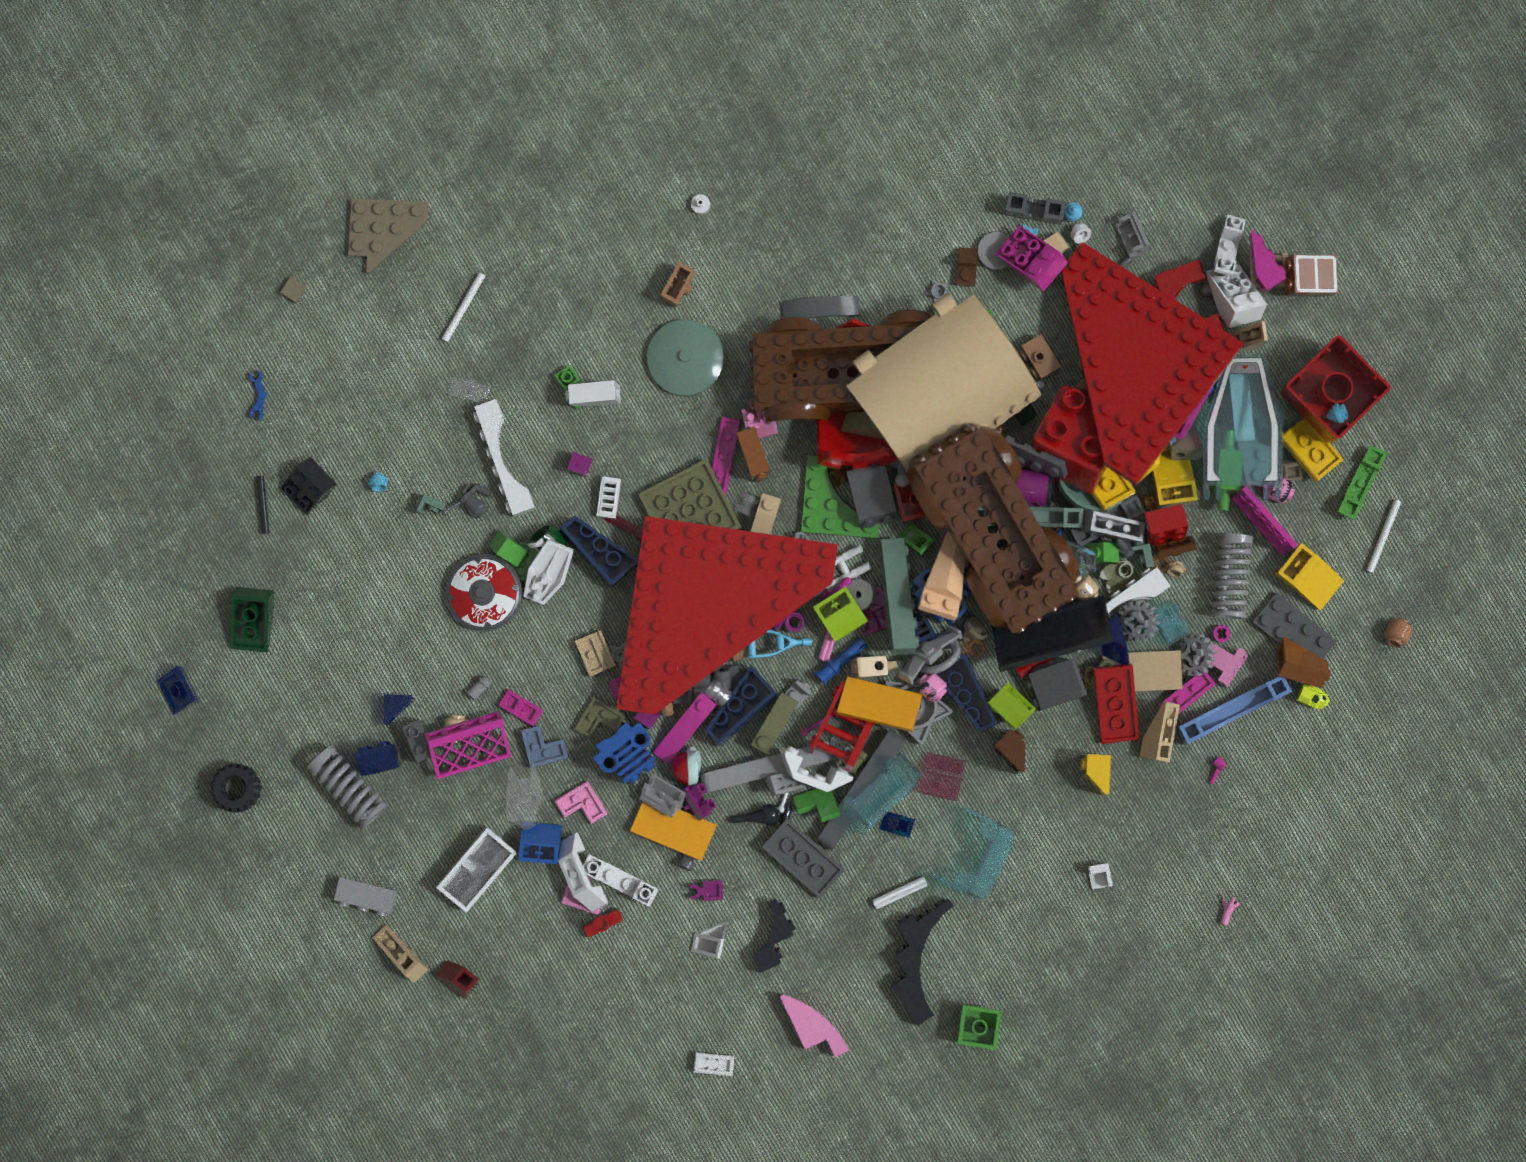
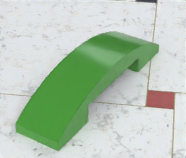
M1371 444L1369 445L1343 496L1337 513L1355 521L1373 480L1388 454L1387 452Z

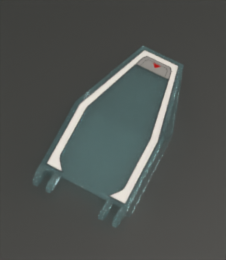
M1236 355L1218 378L1214 388L1215 391L1212 394L1206 411L1203 427L1204 499L1209 500L1210 498L1209 486H1216V500H1221V486L1264 485V500H1268V485H1276L1275 498L1280 500L1281 490L1284 485V411L1265 355Z

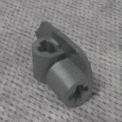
M740 665L720 666L693 686L694 700H696L701 692L711 700L733 692L746 671Z

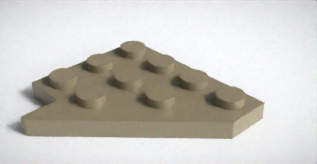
M351 198L348 256L367 257L366 273L370 274L428 222L429 203Z

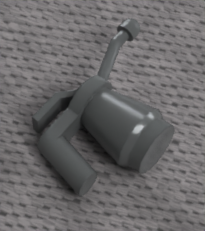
M469 483L463 490L461 500L447 507L441 514L446 516L450 509L461 504L465 505L474 517L480 519L489 507L484 501L473 495L475 492H478L486 497H490L493 491L476 484L466 493L471 487V483Z

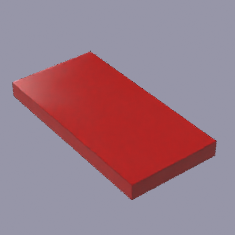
M1132 663L1093 668L1100 743L1107 744L1140 740Z

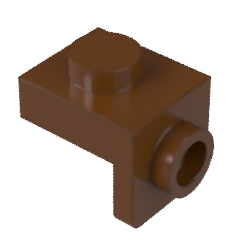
M841 465L840 469L830 468L828 473L830 479L838 487L848 481L847 471L855 469H853V466Z

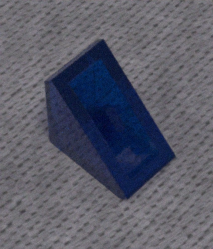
M384 695L383 722L386 725H390L416 698L413 695Z
M885 811L880 830L910 838L915 819Z

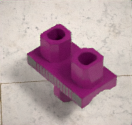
M703 783L691 785L682 790L686 793L684 800L687 803V806L683 807L684 811L690 809L698 820L713 813L712 810L716 805L712 799L705 800L702 794L706 792V787Z

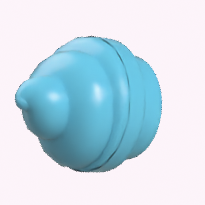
M1071 202L1065 206L1064 217L1066 220L1075 222L1081 218L1082 208L1079 204Z
M1338 403L1333 405L1326 417L1336 423L1344 422L1345 419H1348L1345 405H1339Z
M376 471L369 479V486L372 488V491L382 492L387 489L388 479Z

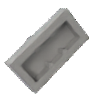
M788 772L766 778L771 797L806 787L805 783L793 779Z

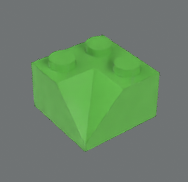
M962 1004L956 1043L997 1050L1002 1011Z

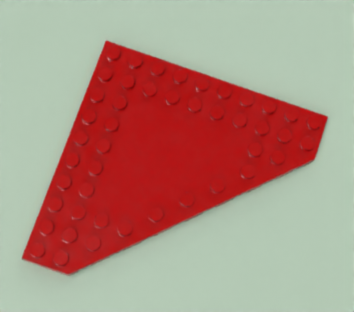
M1082 242L1068 259L1066 266L1060 273L1065 287L1064 291L1069 305L1072 327H1074L1087 394L1091 403V412L1097 430L1098 443L1102 452V461L1104 466L1137 486L1243 347L1244 343Z
M645 516L616 709L657 714L827 588L833 582L838 544Z

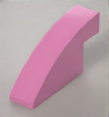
M785 994L780 995L805 1050L827 1040L835 1057L849 1051L842 1036L822 1014L796 998Z

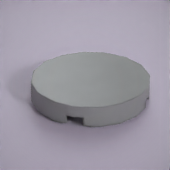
M992 232L981 239L978 245V257L980 262L988 269L1002 270L1008 267L1006 263L995 255L1009 238L1008 235L1002 232Z

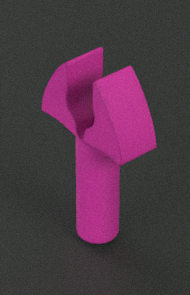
M845 577L833 590L825 588L821 594V602L845 586L847 587L852 582L851 578Z

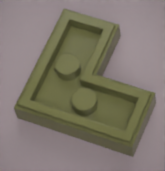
M593 696L574 730L591 739L600 723L617 732L627 716Z

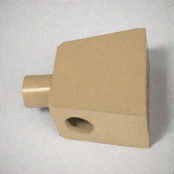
M886 656L855 658L850 660L851 677L865 679L887 676L888 672L897 671L896 659L887 660Z

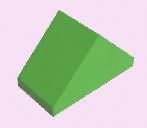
M912 523L898 536L899 538H904V543L919 557L934 542L930 536Z
M498 530L488 545L495 554L517 567H520L529 553L527 549L501 530Z

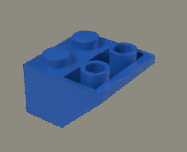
M523 822L518 861L559 864L558 857L562 825Z

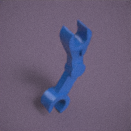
M257 370L259 373L257 380L253 379L252 373L249 375L250 380L255 383L258 392L257 403L252 408L250 417L253 419L254 413L259 411L260 416L258 420L260 421L264 416V402L267 398V393L262 384L263 374Z

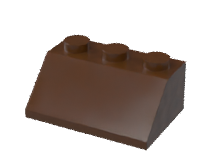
M1010 729L991 747L1019 775L1025 771V742L1023 741L1025 737L1017 729L1014 731Z

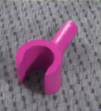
M1220 756L1212 763L1216 769L1209 781L1211 784H1214L1218 774L1226 764L1225 760Z

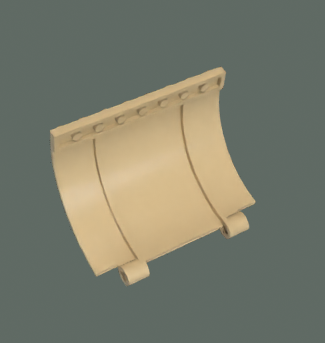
M946 293L932 304L937 312L934 316L874 358L871 352L867 350L852 361L861 376L848 384L847 388L881 432L906 472L914 456L920 453L923 455L929 451L928 448L936 443L940 445L945 442V438L952 433L958 434L966 424L976 423L995 429L1041 396L1034 379L1020 356L974 294L957 306L950 294Z

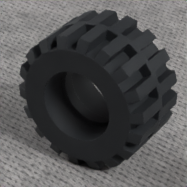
M227 764L223 768H219L217 774H214L212 777L213 781L210 782V786H212V790H210V795H213L212 800L218 804L219 808L227 812H244L249 810L257 803V799L261 796L260 790H262V786H260V778L257 777V773L250 767L242 764ZM232 777H241L246 783V792L242 798L233 800L226 793V784Z

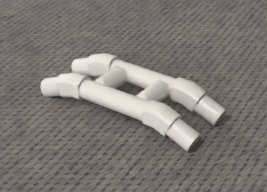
M861 545L836 556L835 566H839L843 575L833 579L832 584L827 587L828 590L835 588L845 577L853 579L872 569L870 563L867 562L849 571L845 563L846 560L863 552Z

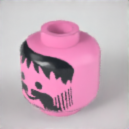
M1278 475V481L1267 482L1264 491L1267 492L1269 499L1284 503L1287 499L1291 500L1295 489H1292V481Z
M925 674L918 682L921 684L918 688L919 693L929 702L934 700L938 702L947 692L945 689L947 687L946 682L937 674L929 676Z

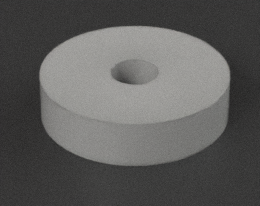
M863 579L852 580L847 586L848 590L861 610L868 609L875 600L873 585ZM859 591H860L861 594H862V596H861L860 598L858 597V592H859Z

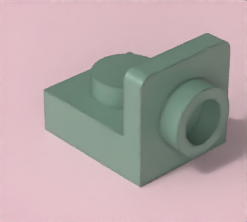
M424 494L423 497H419L415 506L417 508L416 512L422 514L426 504L429 505L428 509L437 513L439 510H445L447 504Z
M1144 541L1133 543L1131 551H1141V554H1139L1140 564L1144 565L1145 569L1153 568L1154 562L1150 544H1145Z

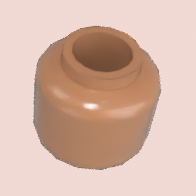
M1398 618L1389 621L1384 634L1389 645L1400 648L1408 644L1413 631L1411 625L1408 624V620Z

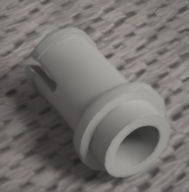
M484 675L479 677V681L467 692L476 700L487 688H491L492 682Z

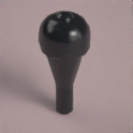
M766 804L747 814L732 816L731 822H752L772 826L778 823L781 811L774 804Z

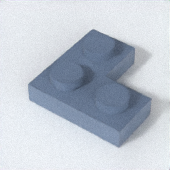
M540 726L521 731L531 768L569 758L564 739L545 744Z

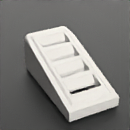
M602 476L597 517L616 519L621 479ZM605 484L616 485V488L605 487ZM604 492L615 493V496L604 495ZM603 500L614 501V504L603 503ZM602 507L612 508L613 511H602Z

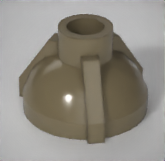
M972 614L966 618L964 631L961 632L962 639L965 642L983 640L989 636L985 626L978 618Z

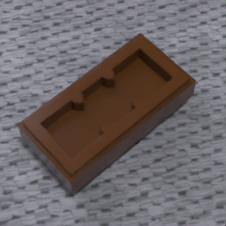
M1192 536L1184 537V539L1175 542L1172 540L1165 541L1164 544L1155 546V551L1159 558L1179 556L1182 553L1197 550Z

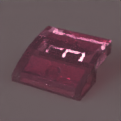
M928 752L919 793L957 801L966 761Z

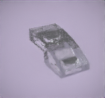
M1065 540L1077 559L1079 569L1095 572L1096 554L1082 545Z

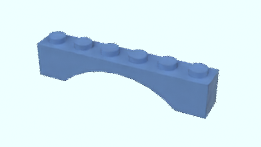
M1278 676L1176 728L1186 745L1291 693L1292 690L1286 679Z

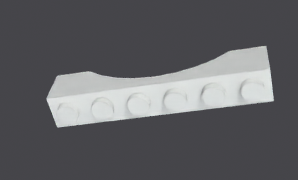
M497 399L475 406L476 412H473L476 423L481 424L482 430L479 432L482 440L487 441L489 448H486L489 460L493 458L495 466H492L494 475L499 477L502 483L498 486L501 494L506 495L508 502H505L508 514L512 513L515 517L535 510L530 491L509 474L502 461L499 438L504 417Z
M1157 567L1154 570L1149 568L1141 574L1143 578L1138 581L1133 579L1126 584L1127 589L1121 593L1118 590L1110 596L1112 600L1107 603L1108 613L1115 607L1132 600H1152L1171 585Z

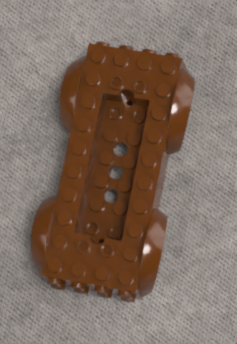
M907 309L888 314L878 326L822 329L816 322L801 317H787L773 321L766 327L763 333L752 334L753 340L749 341V348L753 358L750 359V370L753 374V377L750 378V385L754 395L751 396V407H753L754 413H757L758 418L765 424H770L775 421L793 419L827 420L833 412L865 411L847 388L848 384L861 376L859 371L855 377L847 375L850 369L857 370L852 361L867 350L871 352L874 358L933 315L925 311ZM833 368L839 371L838 377L834 379L828 377V371Z
M968 423L961 428L962 431L958 434L952 433L945 438V442L940 445L936 443L928 448L929 451L923 455L920 453L911 459L912 462L909 463L907 478L930 522L936 529H948L968 563L969 569L965 575L967 582L988 621L994 628H1005L1012 634H1019L1026 629L1025 626L1028 624L1039 622L1046 613H1053L1059 609V605L1062 603H1069L1076 598L1075 595L1079 594L1075 587L1080 573L1079 565L1074 553L1064 539L1051 528L1039 525L1017 487L1022 475V468L1011 445L993 428L976 423ZM980 506L988 508V514L985 517L978 515V508ZM991 522H995L997 525V529L993 533H989L987 530V526ZM1000 539H1005L1008 543L1007 548L1004 550H999L997 547V542Z

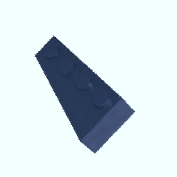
M574 515L560 527L563 537L610 589L638 566L639 559L637 557H634L621 546L619 547L609 538L597 532Z
M966 653L960 655L951 667L936 673L946 682L947 687L945 689L980 732L999 724Z
M752 665L749 666L734 691L726 699L725 704L706 728V732L720 748L778 697L773 688Z

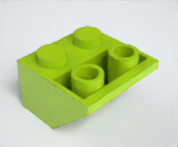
M846 586L813 607L835 642L868 622Z
M1009 682L988 702L991 705V709L995 713L1000 714L1005 719L1007 725L1018 729L1036 710Z

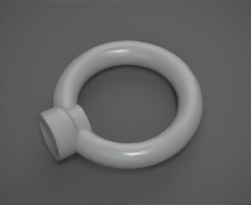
M956 642L948 644L942 650L952 649L953 653L946 661L936 666H928L929 664L925 663L920 671L925 674H936L948 669L958 660L961 654L960 646Z

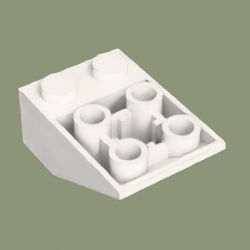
M1239 263L1236 264L1233 277L1212 270L1206 271L1218 313L1228 328L1261 320L1267 303Z

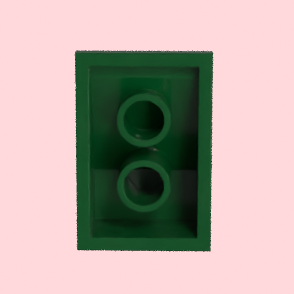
M236 587L230 595V649L268 653L274 612L273 590Z

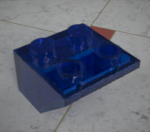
M388 741L378 743L376 748H372V746L360 747L358 752L354 753L359 772L363 777L401 768L397 747Z

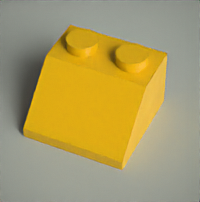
M1084 755V758L1080 759V770H1083V775L1101 795H1109L1111 755Z

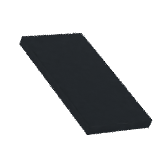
M1104 595L1061 606L1055 612L1050 614L1048 612L1043 615L1039 622L1028 624L1025 626L1026 629L1019 634H1012L1005 628H994L992 626L1000 672L1114 642Z

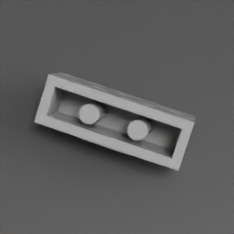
M1088 511L1083 513V528L1080 531L1112 539L1121 538L1124 541L1136 543L1143 541L1146 523L1097 511Z
M339 877L334 900L339 901L338 905L349 907L352 904L357 906V910L368 912L369 909L376 910L377 915L387 917L388 913L393 914L398 891Z

